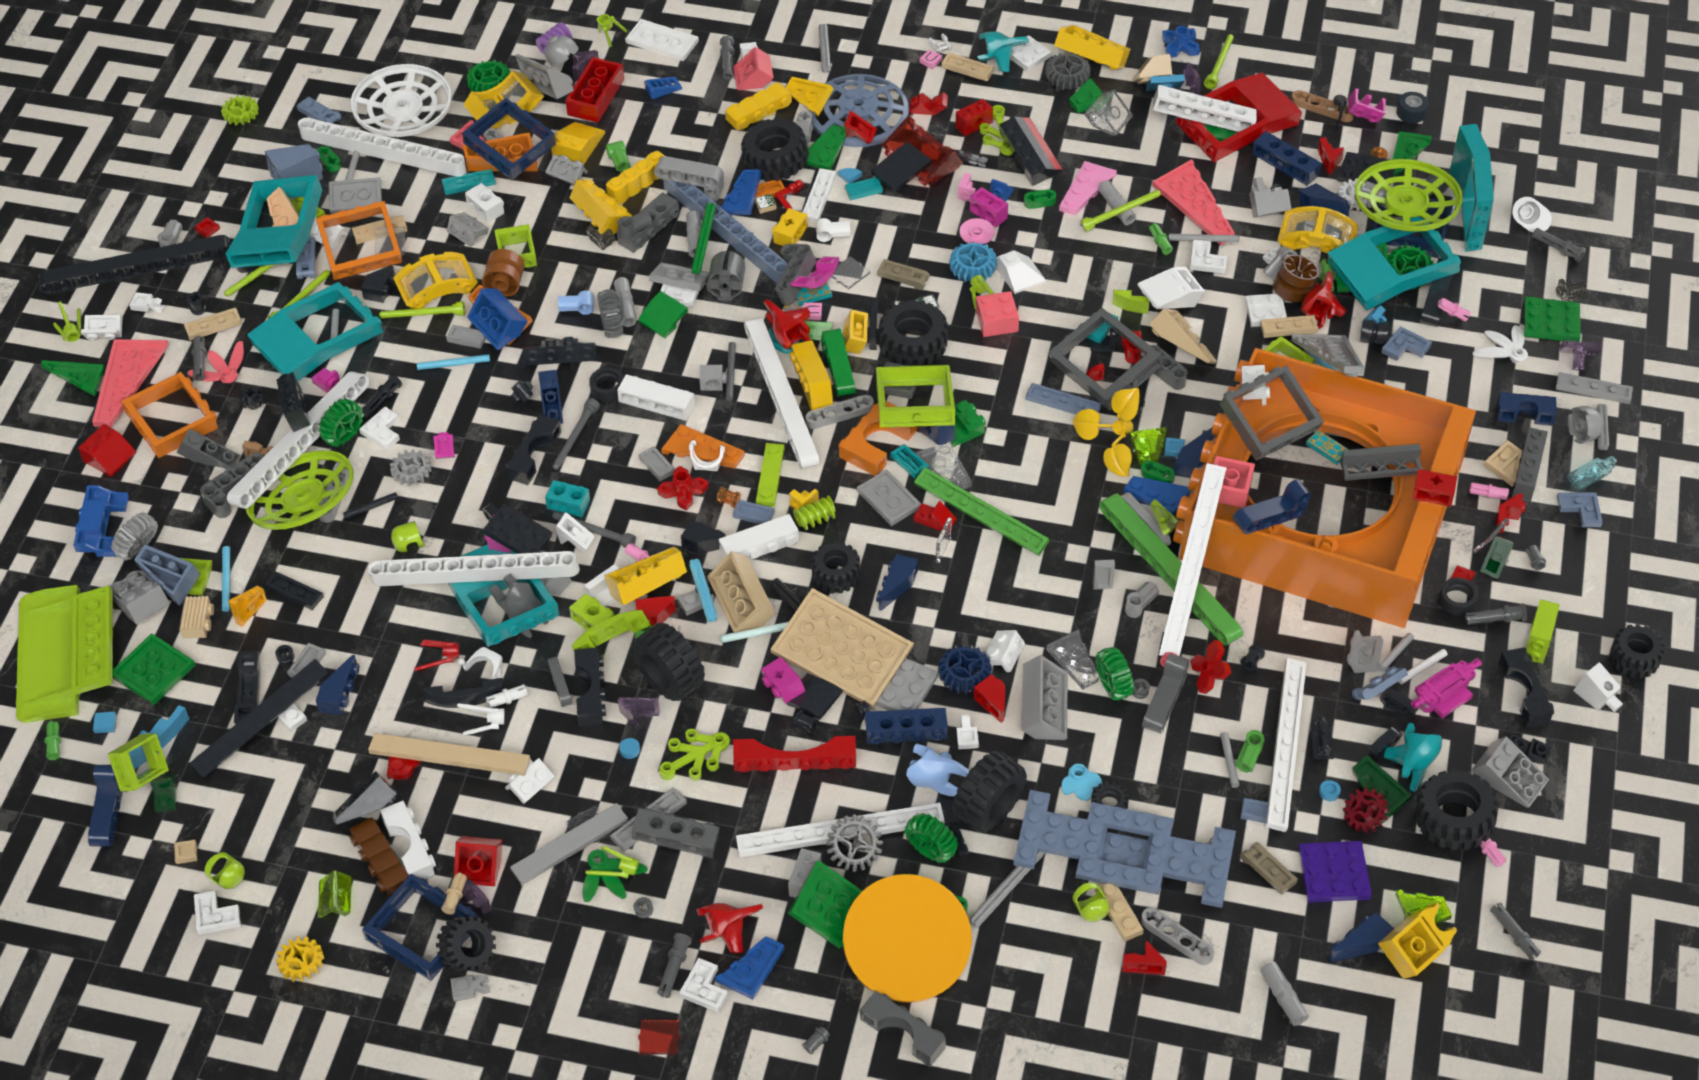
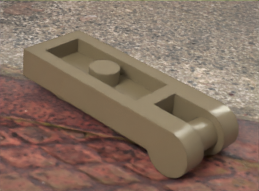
M886 259L882 261L877 271V276L914 286L918 290H923L925 282L930 277V274L925 270Z
M1255 842L1249 851L1245 850L1240 854L1242 861L1249 864L1281 895L1297 883L1298 879L1258 842Z

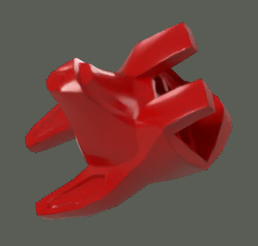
M1330 271L1325 273L1320 286L1318 283L1314 284L1312 290L1304 297L1301 305V312L1307 316H1315V319L1318 321V329L1324 326L1326 314L1327 318L1331 319L1333 315L1341 317L1346 313V309L1331 292L1333 277Z
M764 301V305L771 312V314L769 312L766 313L765 317L773 327L776 340L785 350L800 339H803L805 342L811 341L807 335L810 333V328L805 323L810 318V311L807 307L783 312L771 301Z
M714 903L698 908V917L706 915L711 931L710 935L699 939L700 943H707L721 937L730 953L738 954L743 952V918L759 912V910L763 909L762 904L736 908L725 903Z

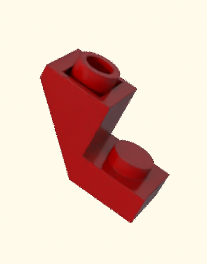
M922 92L910 100L909 112L911 114L936 115L947 107L948 95L943 92L931 100Z
M1519 493L1499 505L1496 514L1495 532L1500 528L1501 530L1498 533H1503L1504 527L1509 525V519L1519 520L1521 513L1525 512L1526 502H1523V494Z

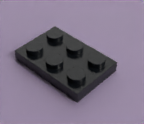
M1347 152L1338 173L1337 181L1347 183L1349 179L1355 181L1372 165L1390 159ZM1396 169L1381 171L1379 174L1384 180L1392 178ZM1373 176L1366 180L1370 183L1378 184Z
M505 503L483 528L482 532L516 554L539 553L553 534L549 529Z

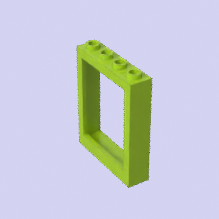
M949 365L876 367L880 427L955 425V405ZM884 386H943L945 406L886 407Z

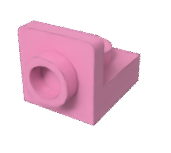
M964 173L958 186V199L970 202V196L976 192V189L973 188L971 174Z

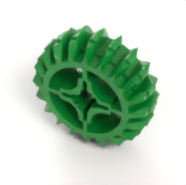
M488 59L487 62L476 63L468 71V87L472 92L492 89L500 84L511 71L501 61L496 62L494 60L491 62Z
M1407 244L1403 248L1398 246L1396 250L1393 249L1391 251V254L1388 255L1389 260H1387L1398 275H1404L1420 269L1421 267H1419L1418 263L1422 268L1434 264L1433 260H1431V255H1426V250L1421 251L1420 246L1414 248V244L1411 247H1408ZM1396 263L1399 264L1401 271L1397 268Z
M347 398L334 402L333 406H329L325 415L321 417L322 422L319 423L320 428L318 430L320 432L319 436L329 445L338 447L340 444L344 445L355 434H358L357 431L361 428L360 424L364 421L362 419L364 416L362 413L363 409L358 403Z
M1109 647L1097 652L1095 657L1097 675L1109 697L1115 701L1131 696L1134 690L1132 673L1130 672L1127 660L1124 659L1120 650L1115 647Z
M917 813L909 819L904 833L906 834V839L909 840V844L913 845L915 850L932 861L936 860L938 863L946 862L953 857L958 846L957 838L953 835V831H950L948 826L943 824V821L940 822L936 817L933 818L930 814L926 815L925 813Z

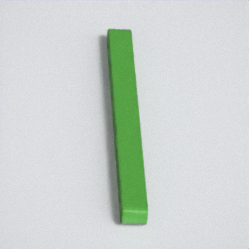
M1115 493L1100 501V510L1175 592L1182 562L1119 494ZM1198 581L1191 611L1224 646L1241 638L1243 631L1240 625Z

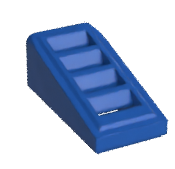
M676 77L644 81L645 90L651 99L682 89Z

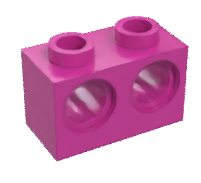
M981 187L970 196V212L987 220L997 228L1008 218V203Z

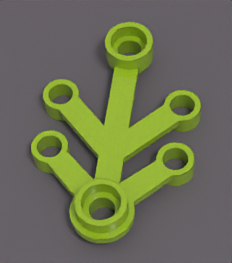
M996 105L993 106V119L996 120L999 130L990 127L987 123H983L980 125V133L994 135L1002 139V142L994 139L991 135H985L983 137V144L1000 148V152L1003 155H1013L1000 135L999 124L1004 122L1005 109L1003 106Z
M688 729L685 733L686 740L690 743L696 741L707 743L702 747L680 743V740L677 738L670 739L668 741L670 751H681L689 754L672 763H662L659 767L660 777L664 780H671L675 777L677 769L695 760L694 766L689 770V777L693 781L699 780L702 776L701 769L705 755L712 750V756L707 759L706 764L708 770L716 771L719 768L721 752L725 751L730 744L729 736L722 732L709 736L698 734L695 729Z

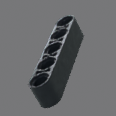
M1438 258L1437 263H1439V262H1441V261H1443V260H1442L1441 258ZM1453 274L1431 282L1420 323L1438 327L1442 314V309L1438 307V301L1442 298L1446 299Z

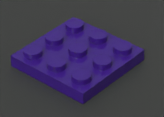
M1362 841L1299 844L1298 850L1307 903L1371 900L1372 894Z

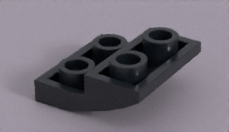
M807 673L801 680L805 692L786 704L787 706L803 710L804 714L810 717H817L821 720L843 691L831 682Z

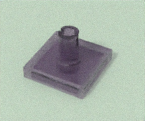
M1564 340L1558 347L1559 353L1574 354L1572 370L1577 371L1584 370L1585 355L1596 356L1602 351L1601 343Z

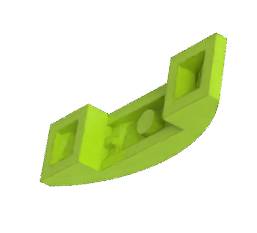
M642 610L624 612L591 627L571 646L573 650L597 648L596 646L628 630H631L634 634L651 624Z

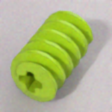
M827 495L826 499L820 498L819 501H814L813 504L808 503L806 508L801 506L799 510L794 509L793 515L798 526H803L805 530H808V524L813 528L815 527L814 521L821 525V518L828 522V515L835 519V506L831 497Z

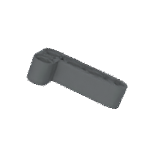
M787 244L780 250L783 259L788 263L775 287L776 293L783 305L793 303L802 289L792 287L791 282L798 276H809L816 263V258L808 244Z
M261 453L249 455L201 487L200 492L204 504L216 517L226 518L231 514L232 509L227 501V495L264 457Z
M1169 653L1164 666L1163 676L1144 716L1143 728L1162 734L1185 683L1189 659Z

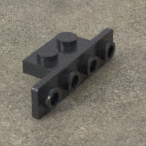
M564 337L561 340L547 338L545 341H542L541 346L523 348L524 364L526 366L597 360L596 344L594 342L578 343V338L574 339V337Z

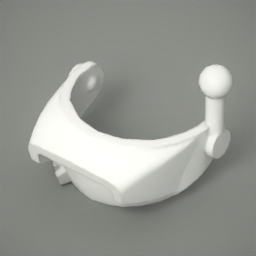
M692 440L689 444V450L694 469L718 471L725 452V446L721 445L720 456L716 460L706 462L696 456L694 446L697 443L695 440Z
M485 647L477 650L467 662L462 658L458 660V663L463 665L465 671H468L476 662L490 661L494 666L493 675L490 679L500 678L502 674V656Z

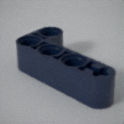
M1295 479L1286 486L1282 496L1241 508L1236 511L1232 519L1244 534L1275 526L1300 517L1308 506L1311 493L1299 479Z
M111 764L95 765L93 777L97 791L88 831V844L90 847H111L114 841L123 791L119 789Z

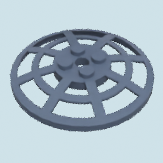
M851 74L825 83L831 85L833 91L824 105V112L829 120L823 126L818 122L815 114L811 112L813 116L811 123L820 135L824 134L833 124L844 127L845 122L839 119L842 117L847 118L849 111H853L864 120L873 118L875 121L870 124L874 127L880 125L885 131L884 133L874 136L869 144L855 135L852 138H846L843 146L868 147L886 142L904 128L908 120L909 105L903 91L889 80L874 75ZM864 80H871V81L880 82V83H882V84H884V85H886V86H881V85H879V84H877V83L870 82V81H864ZM857 84L856 89L846 90L843 88L848 85ZM864 84L876 87L877 89L870 91L867 89H863ZM889 90H895L901 96L904 106L894 103ZM837 91L842 94L839 99L830 100L834 92ZM884 93L888 102L879 101L877 95ZM838 105L839 112L833 115L829 106ZM879 107L888 108L882 117L877 114ZM893 109L902 111L903 114L898 123L890 128L885 121L891 116Z

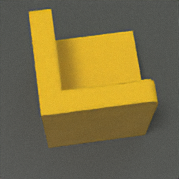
M816 489L810 493L806 490L802 493L792 490L789 493V505L794 509L799 510L801 506L806 508L808 503L813 504L814 501H819L818 490Z

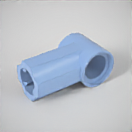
M581 291L578 295L558 296L559 312L578 311L585 315L592 313L594 309L593 293Z

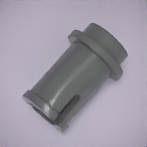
M1536 545L1529 546L1526 549V553L1531 560V567L1535 570H1542L1546 566V559L1541 556Z
M822 1026L815 1028V1033L802 1044L809 1054H813L823 1042L828 1041L830 1034Z

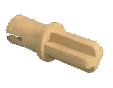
M457 873L454 876L451 887L446 891L447 897L441 908L444 913L450 915L455 913L458 901L463 896L462 890L467 880L466 875Z

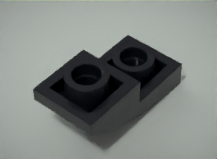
M1513 733L1508 736L1533 763L1544 765L1547 763L1551 746L1534 738L1529 742Z

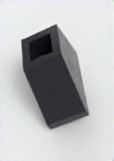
M389 265L367 274L361 286L364 300L384 303L386 297L390 295L392 285L395 284L393 279L396 275L394 266Z
M692 520L681 534L682 548L699 555L719 550V539L726 536L720 530H715L704 523Z

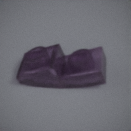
M1187 63L1186 69H1183L1186 86H1190V91H1193V94L1200 95L1201 80L1199 74L1191 63Z
M467 879L462 890L466 902L472 900L476 909L480 908L483 914L490 912L491 907L486 895L476 884Z

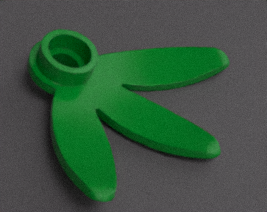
M599 849L593 850L588 855L587 862L591 867L590 870L622 872L619 869L621 859L608 858L607 854ZM599 858L601 863H596L594 859ZM639 863L635 874L646 873L648 868ZM587 874L582 888L583 900L585 902H590L595 896L600 877L605 886L615 896L621 899L627 897L624 886L617 876Z

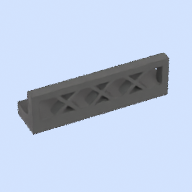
M1420 444L1343 450L1340 462L1345 481L1415 475L1418 469L1423 470L1419 459L1421 453ZM1414 462L1416 468H1408L1405 464ZM1392 464L1397 468L1396 470H1390L1386 466ZM1368 466H1374L1378 470L1371 472L1366 468ZM1348 468H1355L1359 471L1358 473L1349 474Z

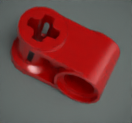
M1140 330L1132 331L1142 339ZM1122 336L1125 360L1130 364H1136L1141 360V351Z

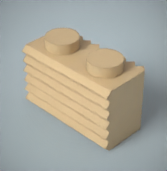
M208 596L185 597L179 628L183 638H207V631H211L210 615L214 614V605L210 603Z

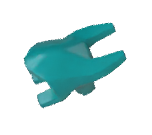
M995 31L979 34V40H986L988 54L978 56V60L989 61L995 59L999 71L1007 73L1010 68L1013 47L1029 43V38L1027 36L1009 38Z
M1409 723L1405 730V743L1396 747H1387L1384 753L1385 759L1403 766V778H1408L1412 771L1410 792H1415L1425 777L1427 768L1437 758L1442 748V737L1440 735L1414 733L1415 726L1413 723Z

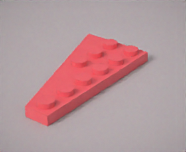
M1192 159L1153 181L1152 186L1156 190H1159L1166 199L1208 235H1235L1229 222L1223 217L1221 208L1216 205L1215 198L1206 182L1201 179L1200 172L1196 170ZM1217 242V243H1218L1219 245H1223V244H1225L1226 242Z
M114 339L92 421L94 427H100L103 424L109 427L114 425L124 410L121 401L137 392L169 346L168 340Z

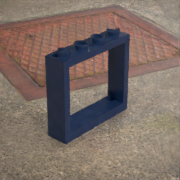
M504 98L462 132L463 143L511 180L556 145L555 133L550 128L542 125L538 119H534L526 110H522L515 102L513 103L507 98ZM507 114L542 139L515 163L509 161L479 138V136Z
M1429 198V202H1439L1437 199ZM1381 205L1379 206V209L1381 211L1385 210L1384 207H1382ZM1453 206L1444 207L1439 217L1445 219L1450 216ZM1428 208L1426 213L1434 215L1438 208ZM1374 222L1372 230L1380 228L1381 224ZM1449 223L1442 226L1440 235L1443 241L1445 239ZM1409 234L1386 242V245L1404 246L1405 244L1411 246L1414 244L1415 248L1420 246L1421 251L1426 250V255H1431V257L1437 259L1440 257L1424 237Z
M410 874L364 926L362 931L366 941L432 981L446 965L441 962L443 957H438L437 954L430 963L381 932L414 892L442 908L447 895L439 887L429 885L424 878L420 879ZM458 901L455 913L452 914L455 917H478V914L473 912L471 907L466 908L461 905L460 901ZM467 932L461 937L460 947L470 937Z

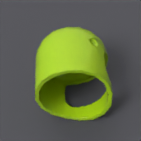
M415 521L399 525L392 530L391 539L397 551L407 552L406 546L413 542H417L419 548L425 547Z
M221 852L211 857L206 863L205 875L220 887L229 890L237 887L242 882L245 869L232 856ZM220 858H226L227 860L222 870L217 875L211 877L210 873L214 864Z
M1083 884L1073 895V902L1085 921L1097 922L1109 913V902L1098 884ZM1091 889H1098L1097 893L1091 898L1077 901L1082 893Z

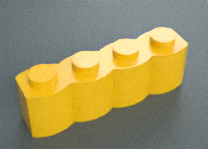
M780 82L774 83L767 89L760 90L753 96L743 99L740 103L728 107L725 110L726 120L736 130L745 129L751 123L762 120L764 116L772 115L778 109L789 106L792 102L791 92Z
M654 151L645 159L636 162L632 168L624 170L619 176L609 180L606 184L607 195L614 198L621 205L629 197L638 194L642 188H646L654 180L660 179L656 177L654 170L659 159L664 155L659 151Z

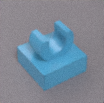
M1380 305L1372 310L1365 319L1373 320L1375 324L1379 321L1386 322L1387 319L1382 315L1386 310Z

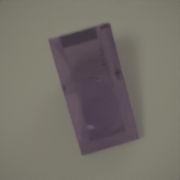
M583 51L572 54L574 80L578 81L592 57L599 58L598 51Z
M618 697L620 713L636 728H638L639 716L652 717L659 716L660 714L659 698Z

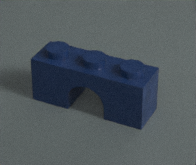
M1500 392L1497 401V421L1516 423L1518 413L1527 412L1534 417V424L1553 426L1557 415L1556 397Z

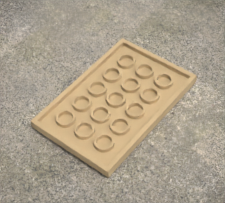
M812 588L772 646L771 653L782 657L783 660L809 674L831 682L842 689L843 693L861 703L865 700L868 706L873 709L877 700L914 647V643Z

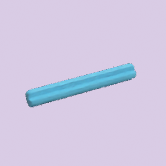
M692 559L689 566L708 622H715L717 620V613L700 560Z

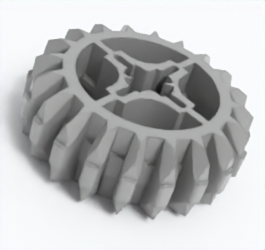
M144 512L132 516L130 520H127L122 525L117 535L114 536L111 545L112 551L123 560L133 559L134 556L138 555L144 544L148 545L151 539L155 537L158 528L157 522L151 515Z
M856 814L852 815V821L849 820L848 816H844V824L838 819L837 825L839 828L834 825L831 826L835 834L828 833L827 837L833 840L826 842V845L833 846V848L828 849V854L835 852L831 860L835 861L839 858L840 861L837 866L840 867L844 862L846 863L845 870H848L849 866L853 865V872L857 871V865H860L861 870H865V862L871 867L873 864L870 858L875 861L878 860V856L874 852H882V849L876 846L883 844V841L876 840V838L881 837V832L874 834L878 826L874 825L870 828L869 825L872 820L869 819L865 824L863 823L864 816H861L860 820L856 821ZM848 827H856L854 834L851 836L839 835ZM862 829L870 836L872 845L861 838ZM856 834H858L857 843L860 844V846H856L853 852H851L852 843L849 842V840H853V838L856 837ZM837 841L847 846V857L840 852ZM858 850L870 851L868 855L861 859H853L855 852Z

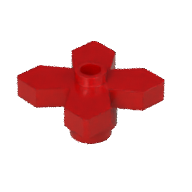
M678 466L673 472V482H663L657 488V493L665 499L677 497V506L688 510L693 505L692 495L703 494L709 488V483L701 477L692 479L687 469Z
M1214 640L1208 645L1206 657L1197 654L1190 660L1192 670L1201 672L1197 681L1200 693L1207 694L1213 689L1215 679L1224 680L1231 674L1229 663L1221 660L1225 651L1221 641Z

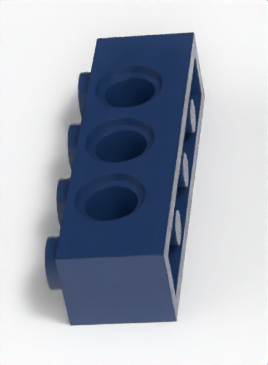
M1264 132L1254 141L1252 151L1254 156L1304 185L1308 186L1320 175L1321 162L1269 132Z
M946 707L865 712L867 743L880 744L882 742L899 743L902 741L919 742L922 740L939 741L948 739Z

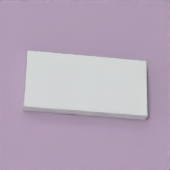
M643 19L639 20L625 38L627 44L681 61L687 58L699 41L697 36Z

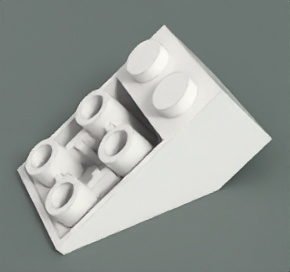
M1186 267L1168 269L1137 284L1156 309L1195 307L1205 292Z

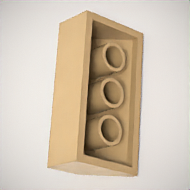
M731 551L707 576L734 633L764 626L775 614L747 556Z

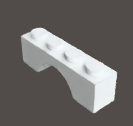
M404 801L381 809L382 819L390 837H403L411 843L408 852L401 858L408 876L413 874L420 879L434 876L433 867L436 864L432 854L428 856L426 852L429 850L426 840L419 837L422 833L418 823H413L412 821L415 817L411 807L406 808Z

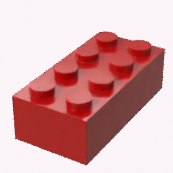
M592 57L573 87L574 91L570 92L565 100L567 115L598 123L624 81L623 64Z

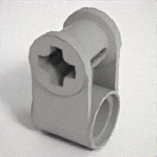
M801 111L797 116L796 123L802 128L806 142L809 143L813 130V124L811 123L813 116L809 111Z

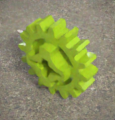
M236 95V98L230 97V101H224L225 105H222L221 110L224 120L228 121L229 124L234 122L235 125H238V123L244 125V122L250 123V119L255 120V115L259 114L256 100L252 99L251 96L246 98L245 95L242 97Z

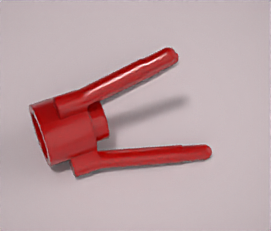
M424 639L420 643L421 646L443 648V656H447V658L415 667L414 671L444 663H454V658H459V642Z

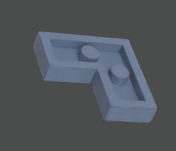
M1400 326L1384 345L1381 353L1396 361L1406 350L1423 358L1431 348L1432 342Z
M1596 492L1558 493L1559 512H1579L1582 527L1602 526L1603 522Z

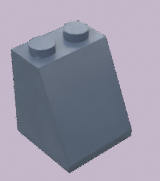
M309 144L264 151L270 175L273 179L317 175L319 180L323 179L321 172L323 167L319 162L320 155Z

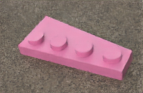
M1084 161L1062 200L1059 211L1076 215L1088 204V200L1091 197H1095L1098 194L1100 183L1111 178L1113 179L1117 171Z

